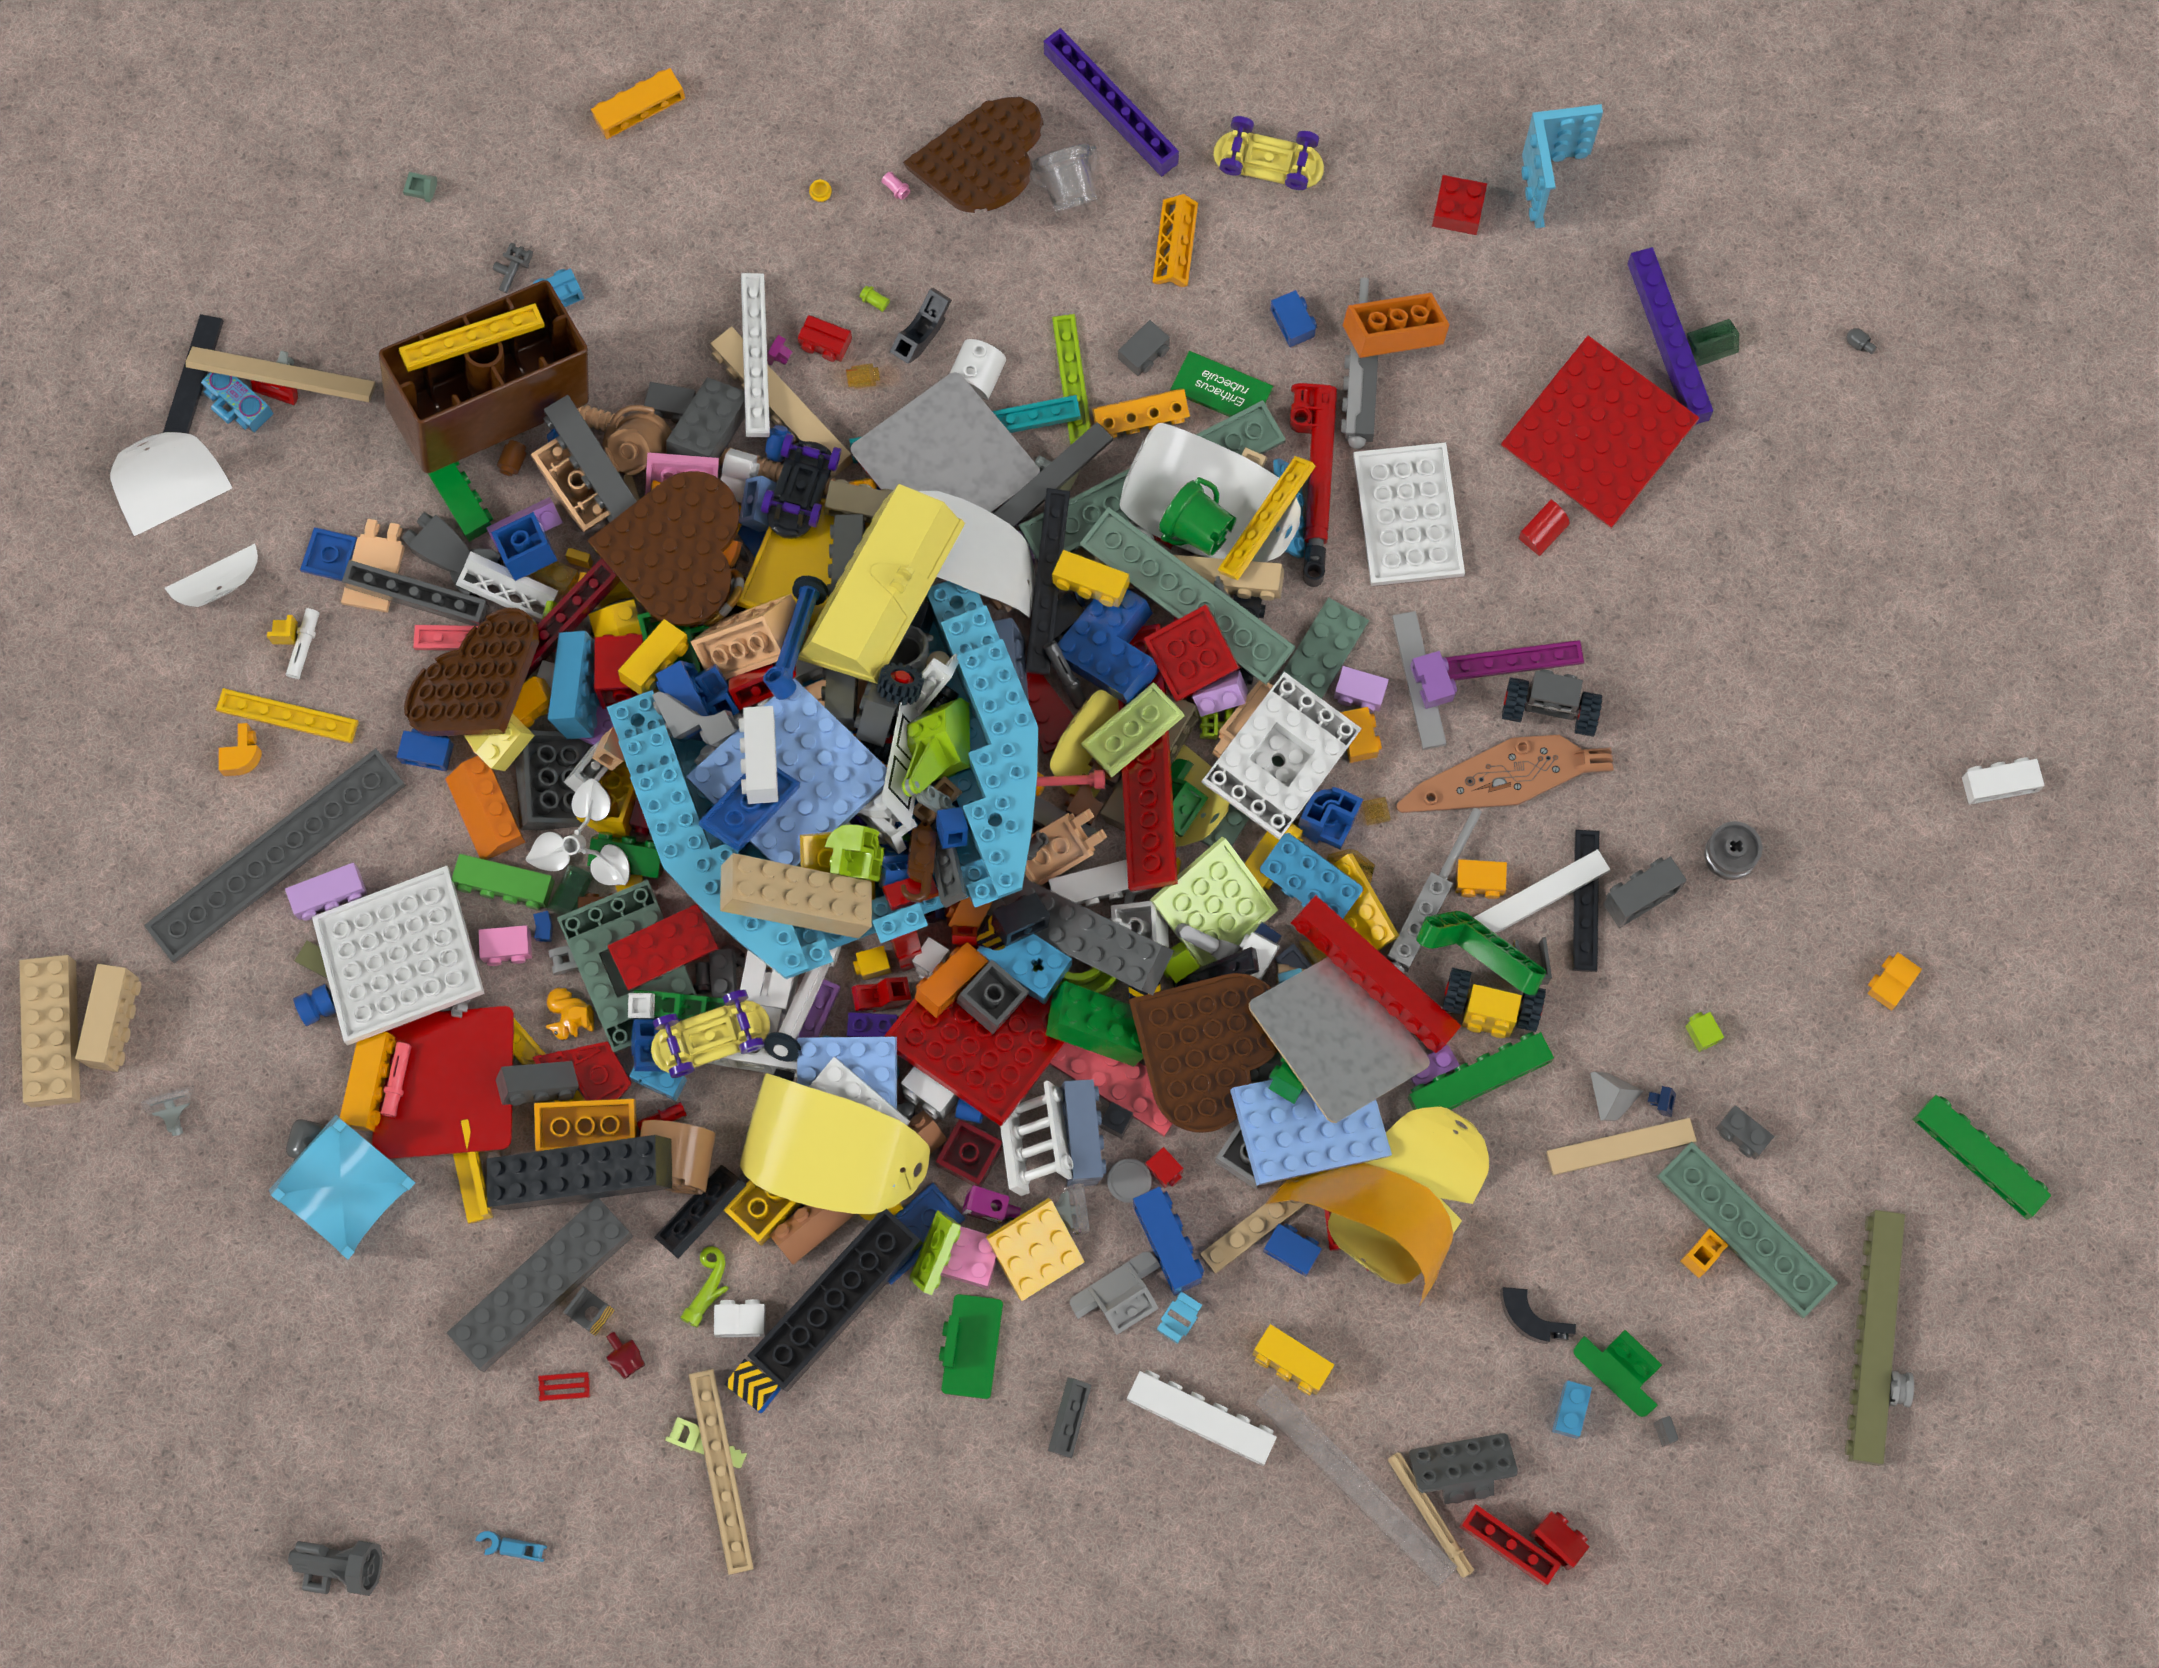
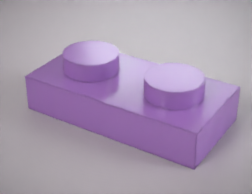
M1446 1045L1437 1053L1432 1052L1427 1055L1430 1061L1428 1068L1410 1079L1414 1086L1422 1083L1426 1085L1432 1082L1433 1078L1443 1073L1447 1074L1460 1065L1450 1047Z

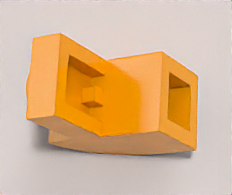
M248 723L238 724V746L219 748V771L223 776H238L249 773L258 765L261 759L262 751L255 745L257 742L256 732L252 730Z
M1709 1228L1680 1262L1696 1277L1700 1278L1720 1257V1254L1726 1249L1728 1244Z

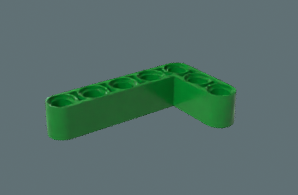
M1452 911L1425 917L1416 937V941L1420 945L1430 949L1457 944L1510 984L1528 995L1537 994L1546 974L1544 968L1471 915L1462 911Z

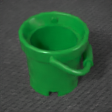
M1198 477L1195 481L1191 480L1186 483L1167 507L1159 524V531L1163 533L1161 540L1179 546L1190 544L1207 555L1213 556L1227 540L1225 536L1228 531L1232 532L1237 518L1219 505L1217 486L1208 480ZM1200 484L1212 490L1214 494L1213 500L1204 493V488Z

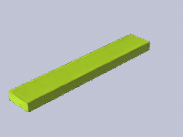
M1075 314L1052 317L1063 397L1077 395L1081 420L1067 422L1070 445L1091 428Z

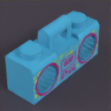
M210 372L201 382L206 389L203 391L204 394L213 402L217 399L211 406V410L227 424L237 417L235 421L244 430L249 428L252 432H255L274 414L270 407L237 377ZM225 404L232 409L230 412L223 408Z

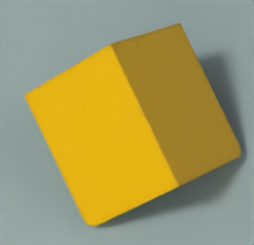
M287 615L286 620H273L272 632H267V638L272 644L295 645L298 622L293 615Z

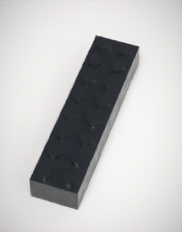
M658 1135L487 1158V1207L498 1210H514L672 1189V1141L670 1138Z
M885 1209L879 1212L747 1356L777 1385L788 1392L922 1246L923 1242L889 1210Z

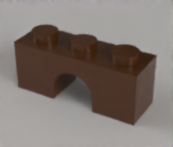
M1092 757L1088 764L1092 767L1089 773L1094 772V770H1104ZM1122 769L1113 777L1105 771V784L1113 788L1122 774ZM1077 785L1080 788L1076 795L1071 793L1064 806L1068 807L1066 813H1073L1076 817L1090 808L1094 817L1085 824L1091 826L1103 803L1093 797L1090 785Z

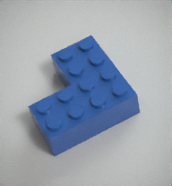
M1127 589L1119 608L1115 606L1107 607L1101 604L1099 600L1093 599L1058 643L1064 658L1073 672L1126 705L1143 692L1159 673L1153 658L1129 644L1153 614L1147 601Z

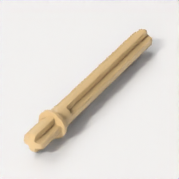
M1398 1452L1392 1455L1388 1462L1449 1557L1447 1560H1451L1462 1578L1467 1577L1473 1573L1474 1568L1463 1552L1465 1549L1460 1548L1428 1495L1418 1491L1414 1473L1402 1454Z

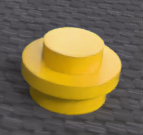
M819 179L810 185L809 194L814 201L824 202L830 198L832 189L827 181Z

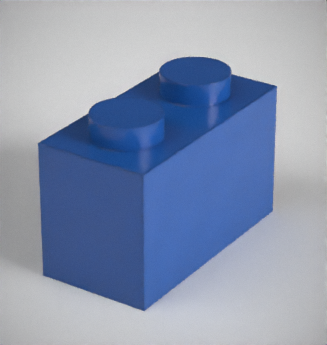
M1296 290L1271 300L1270 310L1289 347L1314 338L1317 328L1314 317L1309 316L1306 310L1307 303L1304 297H1299Z
M412 729L411 732L403 730L397 758L402 764L447 772L454 744L448 739V736H426L415 729Z
M1287 1223L1284 1226L1278 1224L1263 1252L1306 1277L1322 1248L1318 1247L1319 1242L1309 1236L1301 1237L1296 1234L1298 1230Z

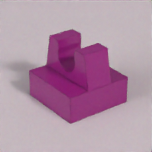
M780 335L776 337L767 353V364L771 366L774 361L786 365L793 352L784 346L786 339Z

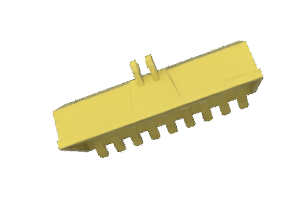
M898 484L888 497L885 498L873 516L870 526L866 529L861 542L853 552L854 555L847 563L844 573L838 579L835 589L828 597L825 607L819 613L816 623L809 631L806 641L802 644L798 660L877 684L882 667L884 668L891 661L965 525L964 521L957 518L943 501Z

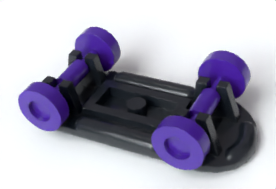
M787 433L781 449V456L786 457L775 490L767 489L765 492L761 512L767 514L768 524L777 535L793 539L803 536L811 527H817L822 511L820 502L831 470L836 471L842 449L834 447L831 453L827 447L820 443L802 440L793 445L794 435Z

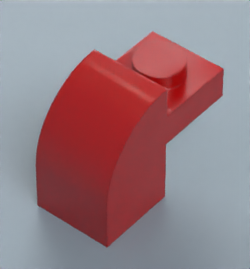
M907 977L885 978L877 984L855 985L851 988L856 1011L873 1010V1012L898 1008L911 1000Z

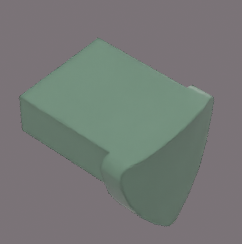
M409 172L403 190L404 195L425 199V202H431L437 186V177Z

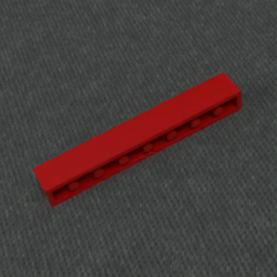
M1317 895L1291 921V924L1300 934L1306 936L1318 950L1326 954L1337 967L1346 972L1352 981L1366 990L1371 998L1377 1000L1385 1007L1388 1013L1405 1025L1409 1032L1415 1034L1428 1049L1437 1053L1447 1045L1461 1027L1454 1018Z

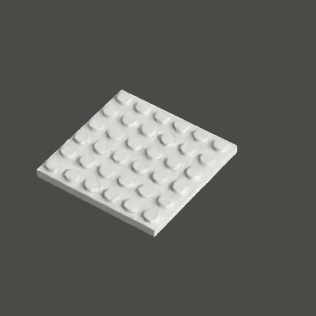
M448 866L312 916L341 1033L347 1046L485 994L455 885L451 880L452 874Z

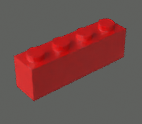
M1477 1504L1472 1506L1459 1526L1463 1531L1542 1586H1547L1561 1566L1559 1561Z

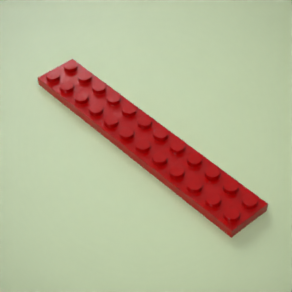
M1161 624L1142 626L1129 644L1153 658L1143 638L1162 628ZM1159 670V673L1148 686L1154 682L1167 696L1166 681ZM1118 700L1119 711L1123 707H1125L1126 704ZM1168 730L1122 768L1128 888L1131 892L1178 884Z

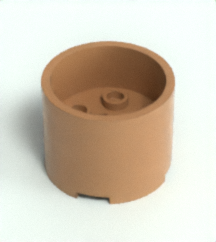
M662 1120L643 1121L640 1137L658 1135L670 1138L672 1141V1189L665 1190L690 1195H701L703 1192H706L716 1134L708 1129L684 1123Z

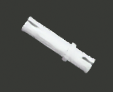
M306 608L301 627L297 628L296 633L298 636L286 672V676L290 678L300 679L310 643L316 635L314 631L320 615L316 610Z

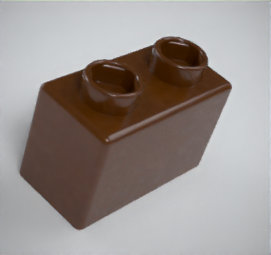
M547 280L534 283L384 347L378 354L386 407L421 470L427 474L545 423L543 420L546 416L544 409L566 395L570 397L576 408L586 405L589 401L588 347L551 283ZM534 303L544 321L543 328L409 372L399 353L400 347Z

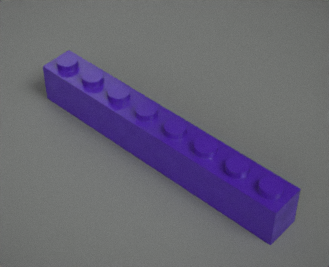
M1061 27L1043 41L1044 55L1161 177L1179 164V151Z
M1651 247L1633 252L1629 257L1627 265L1677 401L1699 417L1696 424L1707 422L1711 418L1713 408L1655 251Z

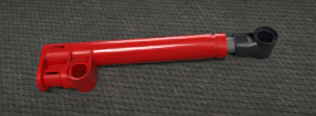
M1297 383L1291 386V392L1294 393V403L1291 404L1290 427L1297 433L1311 434L1310 461L1316 466L1308 477L1304 539L1308 546L1305 547L1303 580L1308 586L1317 587L1322 584L1325 575L1326 548L1323 545L1328 542L1337 388L1324 384ZM1297 417H1302V418H1304L1306 421L1303 422V423H1300V422H1297V421L1295 420V418H1297ZM1310 571H1317L1320 576L1311 577L1308 573Z

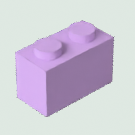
M1343 666L1334 699H1338V703L1345 706L1355 704L1361 706L1360 708L1368 707L1369 713H1373L1374 710L1379 712L1389 679Z
M1239 670L1193 693L1192 697L1202 717L1245 704L1248 689Z

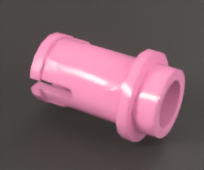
M893 172L886 173L882 178L881 182L894 193L896 199L900 198L903 200L909 195V185L902 183Z

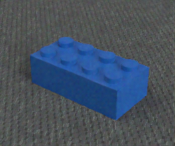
M1157 1187L1133 1198V1208L1175 1296L1181 1291L1184 1292L1201 1284L1204 1270L1199 1259L1194 1260L1192 1257V1250H1194L1188 1236L1183 1237L1181 1233L1183 1225L1178 1214L1173 1215L1171 1211L1173 1203L1168 1192H1162L1161 1187Z

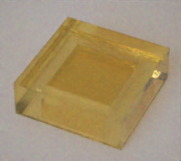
M1386 797L1362 802L1367 826L1391 820Z

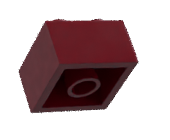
M959 1119L936 1160V1166L970 1185L982 1187L1003 1149V1142Z

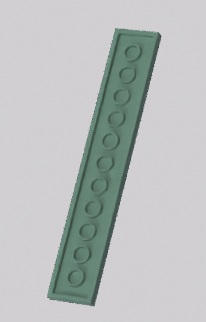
M1263 400L1196 434L1242 455L1245 447L1263 454L1285 443L1286 440ZM1130 468L1069 499L1064 542L1065 551L1073 552L1082 547L1080 546L1081 541L1108 507L1128 522L1132 521L1120 508L1123 485ZM1044 512L1020 524L1018 527L1037 562Z
M1328 597L1282 674L1284 672L1319 698L1323 699L1368 625L1369 620ZM1280 756L1272 757V763L1277 767H1281L1284 760ZM1229 804L1228 812L1222 821L1200 842L1211 847L1221 837H1224L1233 846L1248 822L1249 817ZM1205 813L1201 814V818L1206 816ZM1217 813L1211 819L1210 824L1218 818L1220 813Z

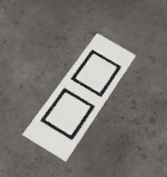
M900 702L881 801L910 831L916 795L906 796L902 789V782L912 759L911 752L907 746V724L920 714L912 704L910 705L907 702L906 705H902Z

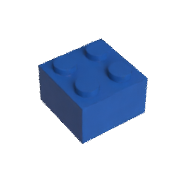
M534 512L491 532L502 559L515 581L558 561L547 535Z

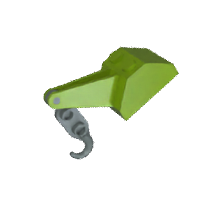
M962 698L923 712L907 724V746L911 752L912 759L902 782V789L908 797L916 795L917 801L920 804H923L935 813H937V810L957 807L952 805L949 796L936 790L930 784L944 776H949L970 767L968 754L970 752L969 703Z

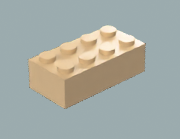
M97 964L75 1057L76 1060L89 1068L118 1072L119 1066H122L124 1063L125 1053L122 1051L124 1043H127L130 1038V1028H128V1025L136 1012V1006L133 1003L135 995L138 996L141 990L139 978L127 968Z

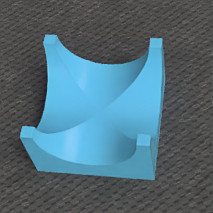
M335 1115L274 1183L269 1192L273 1198L304 1220L345 1258L349 1259L354 1254L361 1239L376 1220L400 1195L410 1190L416 1182L340 1117Z

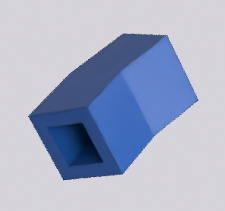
M549 911L533 914L536 925L535 940L552 942L553 925Z

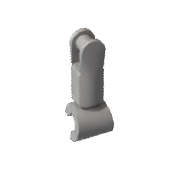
M1185 923L1178 924L1175 929L1178 937L1211 953L1217 960L1237 953L1240 948L1236 944L1221 939L1217 940Z

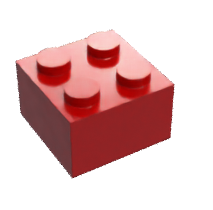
M1442 175L1432 227L1477 235L1488 183Z

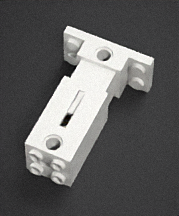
M748 950L740 990L747 991L748 1001H753L766 1010L770 1020L769 1034L779 1032L795 997L799 975L785 979ZM764 1047L757 1053L741 1054V1052L708 1063L774 1074L776 1069L795 1073L794 1077L797 1078V1059L791 1062L780 1061L769 1055Z

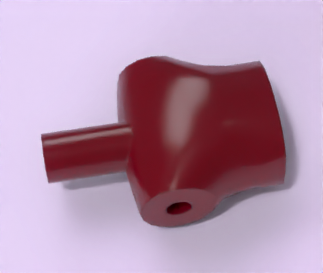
M615 1332L606 1336L614 1349L606 1358L623 1379L628 1378L629 1375L646 1365L641 1357L640 1350L633 1340L622 1344Z

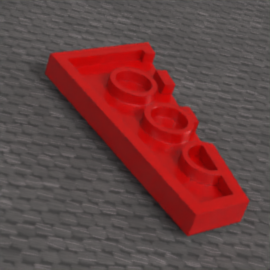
M1027 673L1029 705L1038 725V740L1044 754L1056 749L1062 734L1074 718V715L1043 675Z

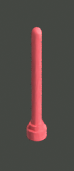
M1094 770L1089 775L1037 777V786L1090 785V787H1095V789H1105V771Z

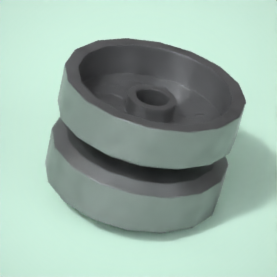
M1738 821L1724 823L1716 828L1705 845L1704 857L1706 865L1712 873L1722 879H1741L1752 871L1761 858L1763 848L1761 838L1755 829L1746 823Z

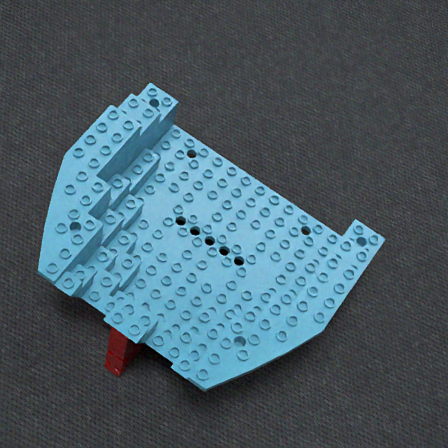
M945 581L930 587L926 595L934 619L929 632L934 638L928 642L929 655L936 651L946 653L950 659L954 654L958 655V665L946 686L960 694L958 698H962L969 703L970 752L968 754L970 767L957 772L955 776L948 779L962 791V794L952 805L962 808L968 826L967 846L956 847L966 888V898L969 897L976 908L1021 891L1023 888L1032 836L1037 786L1038 725L1003 639L1000 640L986 605H983L979 593L950 581ZM823 677L818 680H808L804 682L802 686L806 687L808 685H811L815 682L822 680ZM653 690L608 706L607 709L619 739L618 743L631 775L630 779L662 866L700 908L741 945L785 979L834 962L829 950L858 940V938L720 911L721 865L733 853L764 860L768 859L750 841L738 852L699 826L701 818L714 805L686 776L697 767L695 760L700 755L702 748L708 744L704 740L688 739L687 736L683 739L670 737L664 725L666 721L662 715L657 713L653 706V702H655L652 696L654 694ZM912 815V818L915 820L918 826L921 823V821L918 820L914 815ZM933 869V876H932V877H933V880H934V882H935V884H936V886H937L936 878H935V873H934V869ZM875 881V899L872 900V927L860 938L876 933L880 943L890 940L902 972L915 968L913 959L916 955L922 953L916 930L928 926L924 914L945 906L941 903L940 896L892 911L883 888H880L879 882Z

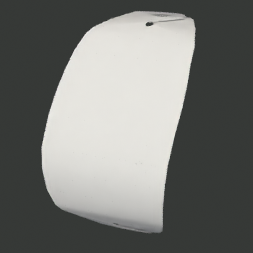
M1157 423L1147 435L1144 443L1142 442L1127 474L1121 494L1120 508L1140 527L1161 538L1163 533L1159 531V524L1162 516L1180 489L1191 480L1195 481L1198 477L1208 480L1217 486L1219 505L1237 518L1232 532H1227L1225 536L1227 540L1213 556L1207 555L1190 544L1176 546L1206 558L1225 559L1279 480V477L1246 457L1200 436L1171 425ZM1200 484L1204 488V493L1213 500L1214 494L1212 490ZM1296 496L1252 561L1268 562L1285 552L1300 524L1301 508ZM1279 526L1280 530L1276 532V528ZM1292 526L1290 535L1285 538L1287 530Z
M165 432L152 435L127 447L117 455L110 473L114 492L134 536L232 489L225 473L206 446L197 437L179 432ZM253 544L165 587V590L175 601L194 607L205 605L225 596L245 583L253 573L258 559L256 545Z
M918 491L943 501L956 517L962 519L965 523L936 577L999 600L1020 610L1031 618L1036 575L1032 556L1025 538L1006 521L969 501L940 491Z

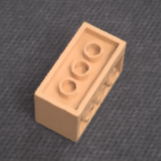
M792 594L725 617L693 639L691 644L703 668L707 669L717 664L724 677L728 679L777 662L796 606ZM807 628L803 643L808 637L809 628Z

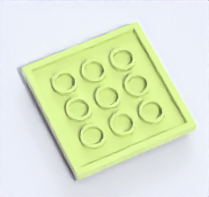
M1224 837L1216 841L1177 875L1178 884L1165 886L1150 899L1174 933L1178 924L1185 923L1217 940L1221 939L1236 945L1242 942L1246 934L1251 935L1261 922H1266L1278 911L1269 896ZM1178 937L1188 947L1192 956L1197 959L1200 967L1217 961L1211 953Z

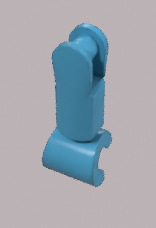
M493 1531L481 1532L476 1537L475 1541L483 1542L487 1538L492 1540L491 1547L485 1550L484 1555H492L500 1550L501 1555L544 1562L542 1555L544 1549H547L546 1545L503 1537L501 1540L499 1535ZM527 1545L534 1547L532 1556L525 1555Z

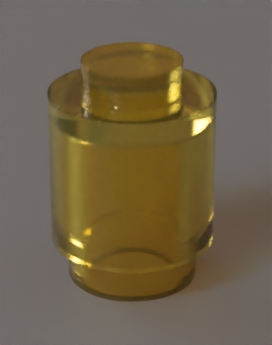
M873 363L851 366V369H846L849 388L876 386V381H880L878 367H873Z

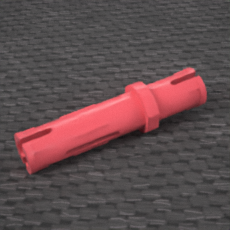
M396 1043L387 1087H384L383 1091L385 1093L381 1110L383 1116L396 1117L398 1103L404 1092L402 1085L412 1047L409 1044Z

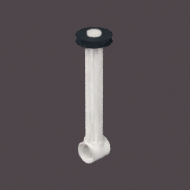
M841 946L829 950L834 962L805 973L779 1032L768 1034L764 1042L765 1050L773 1058L785 1062H791L798 1058V1050L801 1051V1046L796 1039L829 967H834L837 962Z

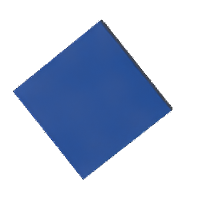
M314 527L300 571L342 581L348 561L352 560L358 537Z

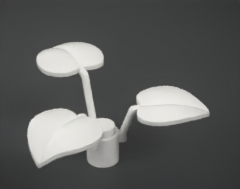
M592 778L585 781L573 796V813L580 818L586 817L581 826L574 831V834L566 836L564 839L555 832L541 834L534 842L530 853L526 857V861L542 870L559 871L569 864L570 855L580 852L583 854H593L597 857L591 862V873L598 882L604 885H626L630 876V865L624 851L611 844L605 845L600 853L596 850L585 848L586 840L581 835V831L587 826L590 818L594 821L602 820L609 814L611 809L609 794L597 779Z

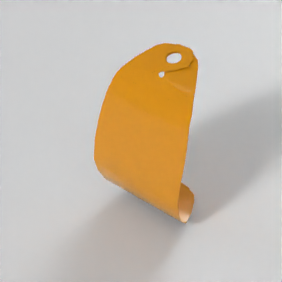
M1366 1163L1287 1179L1269 1197L1266 1205L1290 1200L1315 1205L1370 1226L1394 1238L1411 1254L1422 1271L1425 1285L1420 1303L1423 1302L1437 1280L1438 1269L1440 1270L1453 1239L1450 1216L1442 1202L1429 1188L1404 1175Z

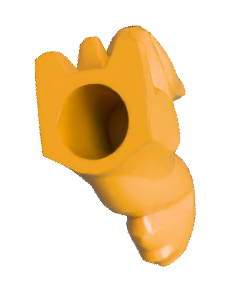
M558 987L548 994V1009L553 1013L561 1014V1019L559 1022L546 1025V1028L552 1031L559 1040L565 1041L569 1033L574 1035V1037H578L579 1027L587 1028L590 1032L594 1031V1011L591 1005H588L582 999L572 998V993L567 991V988Z

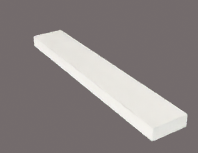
M1597 849L1473 918L1497 934L1610 872V868Z

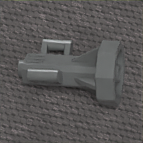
M297 1541L294 1550H291L289 1553L288 1563L292 1565L293 1572L304 1573L303 1591L327 1595L330 1591L332 1578H337L346 1585L347 1592L370 1596L379 1583L383 1557L381 1545L371 1542L358 1541L354 1547L340 1551L329 1549L322 1544ZM313 1575L323 1576L322 1583L312 1582Z

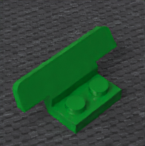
M1176 759L1171 765L1175 834L1179 837L1184 836L1208 799L1205 794L1184 780L1194 765L1189 760Z
M1624 1330L1603 1352L1586 1336L1581 1338L1573 1350L1575 1357L1633 1412L1640 1417H1645L1658 1406L1640 1387L1662 1364L1634 1337Z

